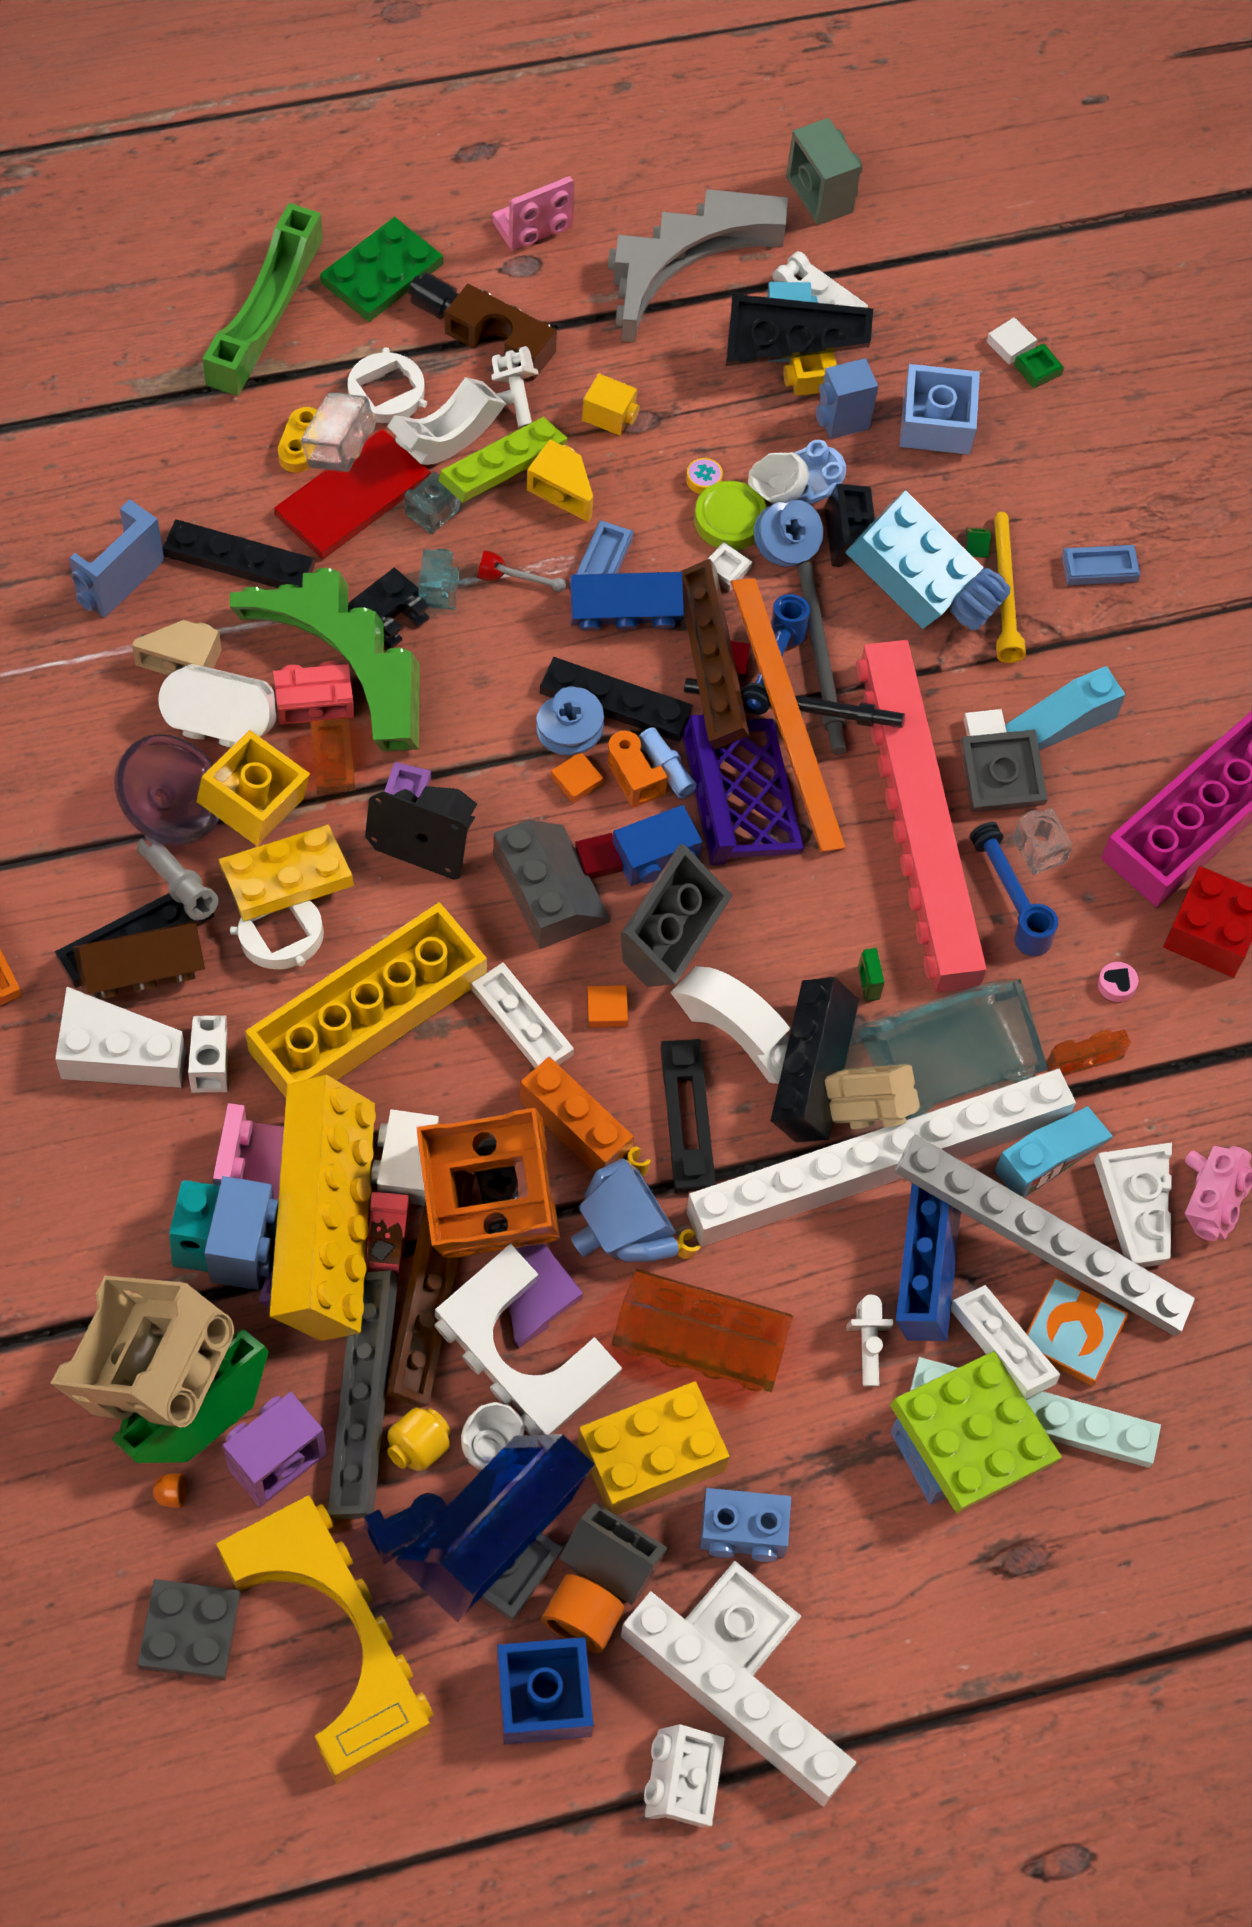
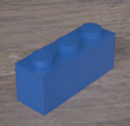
M682 572L571 575L569 580L571 626L579 625V629L582 631H596L602 629L601 625L616 624V629L632 630L637 629L638 624L653 623V628L669 629L674 628L675 623H680L684 616Z

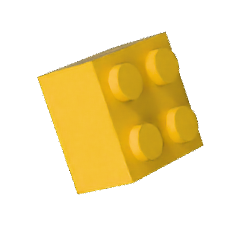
M249 730L201 777L196 802L258 846L304 799L310 773Z

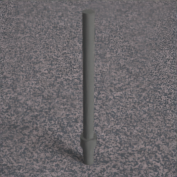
M802 562L798 565L803 598L810 606L808 626L822 700L838 702L812 564L810 562ZM821 715L823 727L829 733L832 754L842 755L846 753L847 748L843 728L846 725L845 719Z

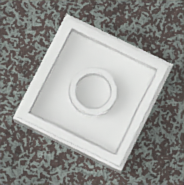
M734 1561L685 1620L754 1676L799 1622L801 1615Z

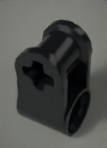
M493 1138L483 1139L478 1145V1154L481 1156L492 1154L496 1149L497 1141ZM515 1166L474 1172L478 1180L483 1204L519 1198ZM502 1188L504 1193L498 1194L496 1189Z

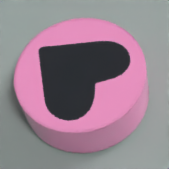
M1109 963L1100 973L1098 979L1099 991L1110 1001H1127L1135 994L1139 982L1138 975L1126 963Z

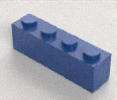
M913 1183L910 1193L896 1322L907 1340L947 1341L961 1211Z

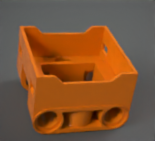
M535 1107L516 1110L505 1115L451 1124H431L416 1127L431 1244L442 1257L457 1258L501 1251L510 1244L514 1248H520L560 1239L555 1201L551 1197L546 1163L548 1152L543 1117L540 1116ZM483 1139H495L497 1146L492 1154L487 1156L478 1154L477 1148ZM523 1161L528 1197L459 1208L456 1178L453 1172H479L515 1166L516 1162ZM494 1219H507L508 1228L506 1231L488 1233V1227Z

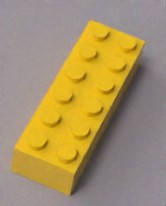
M438 902L247 1029L245 1033L248 1051L285 1098L287 1084L322 1075H328L335 1080H339L470 991L471 983L487 973V958L443 905Z
M328 1075L287 1084L270 1303L271 1318L319 1341L361 1333L362 1315L364 1312L363 1292L364 1276L366 1274V1244L369 1233L368 1212L371 1196V1163L374 1154L372 1148L373 1131L376 1120L374 1102Z

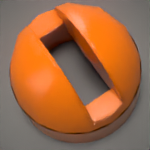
M183 1473L161 1475L156 1480L153 1488V1497L156 1502L167 1508H183L187 1494L185 1475Z

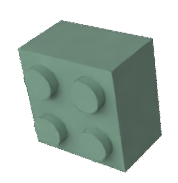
M829 118L793 130L786 178L816 224L820 225L853 213L855 200L858 196V183L862 173V163L859 156L855 153L853 154L846 144L842 131L836 129Z

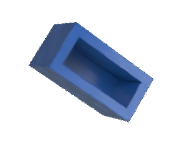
M684 805L613 831L612 840L621 858L622 870L630 886L641 882L648 884L656 881L680 844H685L700 860L703 843Z

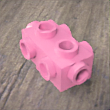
M1213 1146L1208 1160L1196 1151H1191L1185 1158V1163L1198 1172L1196 1188L1185 1211V1216L1195 1234L1205 1240H1226L1228 1233L1234 1229L1240 1214L1239 1206L1242 1199L1247 1197L1252 1188V1167L1249 1164L1252 1155L1245 1149L1231 1146L1229 1149Z

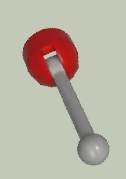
M487 550L483 552L477 574L478 579L496 581L505 574L550 586L555 592H562L566 587V583L562 578H555L553 580L508 568L500 555Z

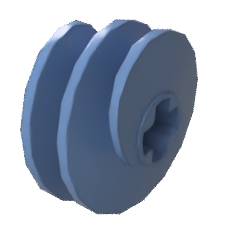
M802 500L781 501L767 507L757 517L753 530L755 544L761 555L770 563L781 567L796 566L809 560L818 552L823 540V525L819 514L812 505Z
M573 686L562 688L554 698L547 700L539 708L536 717V733L540 743L548 750L559 755H576L586 752L595 746L602 736L604 727L602 704L594 694L584 688Z

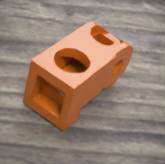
M619 731L613 734L609 739L607 762L632 809L665 796L668 777L661 765L651 769L641 752L640 738L631 731Z

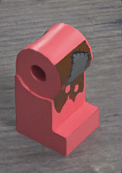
M372 1192L366 1272L391 1270L399 1275L402 1254H404L409 1195Z

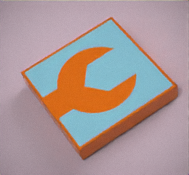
M1055 1276L1026 1334L1055 1368L1093 1387L1129 1313Z

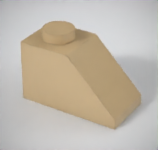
M186 620L139 637L132 644L136 666L170 675L174 671L190 664L214 669L222 651L219 630L206 623H193Z

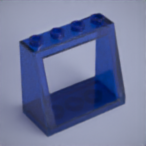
M563 1434L514 1436L396 1559L395 1563L458 1623L575 1499L595 1464Z

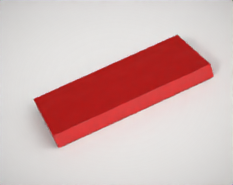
M382 428L275 506L274 514L323 560L431 480V472L423 464H420L407 450L402 448Z

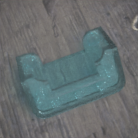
M1000 979L983 983L857 1026L862 1043L873 1067L901 1064L912 1066L915 1079L913 1087L917 1089L920 1108L917 1112L906 1116V1120L928 1113V1110L935 1107L934 1104L1001 1081L1013 1080L1015 1084L1035 1077L1039 1072L1048 1070L1021 979Z

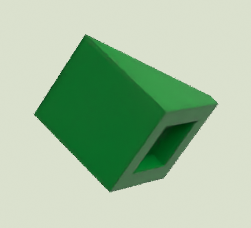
M966 528V551L972 557H989L991 538L989 529Z

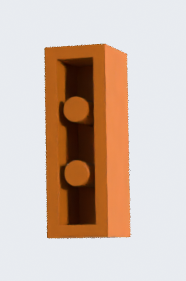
M550 1056L520 1081L519 1101L527 1109L535 1107L540 1116L543 1117V1124L594 1173L618 1159H627L628 1152L633 1147L634 1136Z

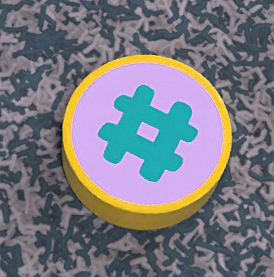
M709 458L694 460L687 469L686 482L688 487L693 492L701 494L710 485L722 482V468L716 461Z

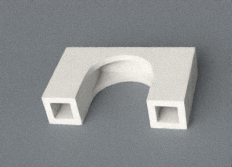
M510 1244L435 1309V1317L438 1322L434 1326L447 1342L451 1344L456 1340L466 1351L462 1358L477 1375L484 1371L494 1384L490 1387V1390L498 1400L505 1405L512 1403L522 1414L521 1417L525 1425L524 1429L533 1438L539 1434L546 1441L619 1376L623 1368L595 1337L560 1368L544 1375H526L517 1372L501 1359L493 1340L494 1325L501 1313L534 1285L538 1279V1273Z

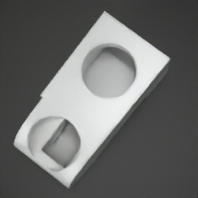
M226 1015L193 1016L188 1068L191 1093L227 1092Z

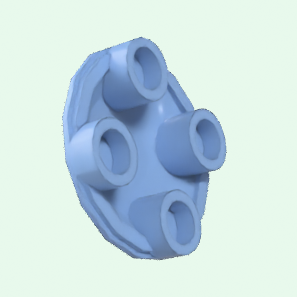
M814 440L806 448L795 452L804 460L809 473L805 490L797 500H802L808 504L817 503L828 498L836 484H842L846 474L844 458L837 450L828 447L825 441Z

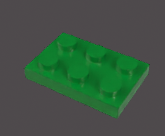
M394 216L321 272L320 283L370 322L409 291V287L417 275L422 276L426 272L432 274L443 265V255Z

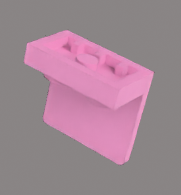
M568 176L510 200L508 207L492 213V222L511 251L523 246L532 245L537 240L552 234L561 233L567 228L572 227L574 181Z
M228 1103L213 1176L214 1185L220 1186L222 1176L272 1184L274 1199L278 1200L284 1127L248 1121L244 1105Z

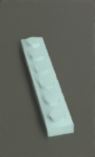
M919 1357L910 1391L957 1369V1367ZM1043 1391L1026 1399L1051 1441L1147 1468L1153 1465L1161 1424Z

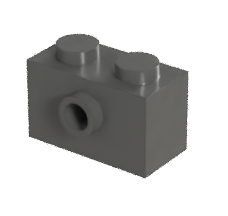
M595 1502L579 1519L559 1559L569 1564L571 1569L577 1574L589 1577L606 1588L616 1598L625 1600L632 1605L646 1589L668 1548Z

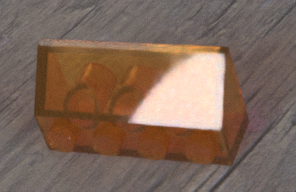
M636 1269L622 1302L611 1345L621 1348L623 1352L632 1356L646 1355L661 1360L663 1364L669 1367L690 1368L700 1371L702 1375L710 1379H727L740 1383L742 1387L750 1391L759 1392L764 1390L772 1393L793 1315Z

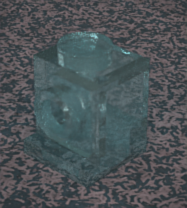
M435 471L413 491L409 489L405 493V515L431 535L461 509V501L438 481L440 475Z
M423 549L419 597L429 607L455 610L459 567H453V552L446 549Z

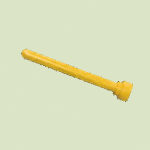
M1000 511L994 517L998 574L1005 579V582L1011 588L1010 594L1000 605L1002 633L996 641L997 659L1003 663H1016L1026 657L1025 639L1017 632L1009 517L1007 513Z

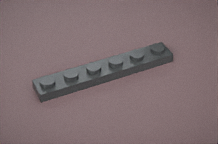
M391 1270L366 1272L364 1276V1312L362 1315L361 1333L347 1336L328 1504V1514L335 1520L373 1518L386 1399L385 1392L388 1380L398 1275Z

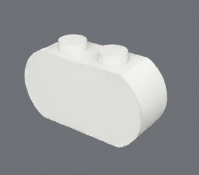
M190 664L174 671L164 680L159 691V708L163 718L171 727L183 730V736L202 740L205 739V735L218 738L220 745L230 748L249 730L261 738L272 729L278 716L276 695L266 681L200 665Z

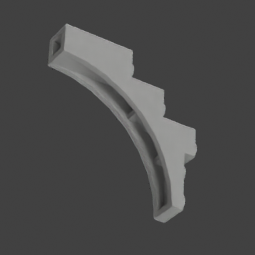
M706 189L705 203H698L697 215L662 212L661 226L654 225L653 238L618 235L617 249L610 248L608 270H614L613 284L620 285L619 298L625 299L624 305H617L615 326L622 327L621 341L635 342L640 320L649 302L660 288L682 269L705 257L728 250L755 246L783 247L788 197Z

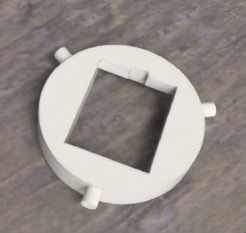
M383 348L382 353L369 355L352 368L348 377L349 400L345 401L347 408L353 406L361 416L374 422L390 423L395 415L410 417L420 406L423 408L427 406V401L423 400L425 393L423 374L420 368L409 358L400 354L390 353L389 348ZM400 368L403 374L408 377L414 389L375 407L361 388V385L365 383L367 385L384 377L385 374Z
M311 901L289 907L308 937L274 953L270 952L252 923L268 914L247 921H243L240 918L238 927H231L230 933L231 935L238 934L244 954L258 966L268 969H288L298 965L301 967L318 951L323 941V923L317 907Z

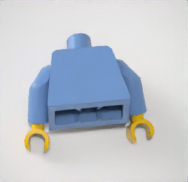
M632 1147L628 1152L627 1159H618L595 1172L586 1190L585 1200L579 1207L589 1225L573 1235L571 1240L583 1257H586L602 1246L607 1255L616 1260L621 1259L624 1262H654L672 1258L676 1255L683 1259H691L696 1255L701 1246L690 1248L684 1244L683 1240L692 1239L695 1232L692 1229H685L677 1240L671 1237L676 1234V1231L643 1178L648 1172L651 1160L647 1159L643 1163L635 1162L641 1154L639 1147Z

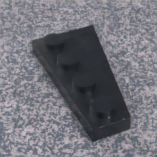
M733 294L725 367L869 347L874 308Z

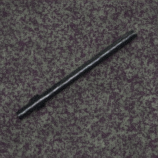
M686 678L684 684L685 693L700 695L697 679ZM740 687L741 695L745 687ZM795 695L801 712L856 720L857 725L873 727L874 724L903 728L905 713L877 709L875 704L861 702L857 706Z

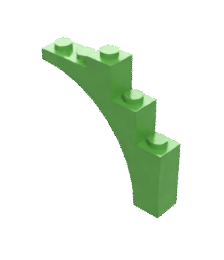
M319 568L315 570V573H303L302 588L297 585L285 584L279 586L278 589L272 590L246 587L242 592H230V607L241 620H269L295 626L319 637L343 655L353 667L363 685L371 711L373 740L382 752L419 750L420 663L411 651L403 648H390L384 653V623L375 611L368 608H354L348 613V583L339 571L331 568Z

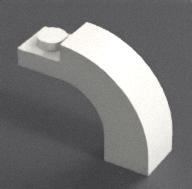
M465 377L450 399L433 414L421 419L395 415L387 427L397 436L395 441L407 450L420 464H435L454 456L473 443L491 425L506 403L483 381Z
M695 966L670 993L692 1022L709 1023L725 1031L743 1047L768 1082L778 1084L789 1041L786 1033L790 1027L762 997L736 978L717 969Z

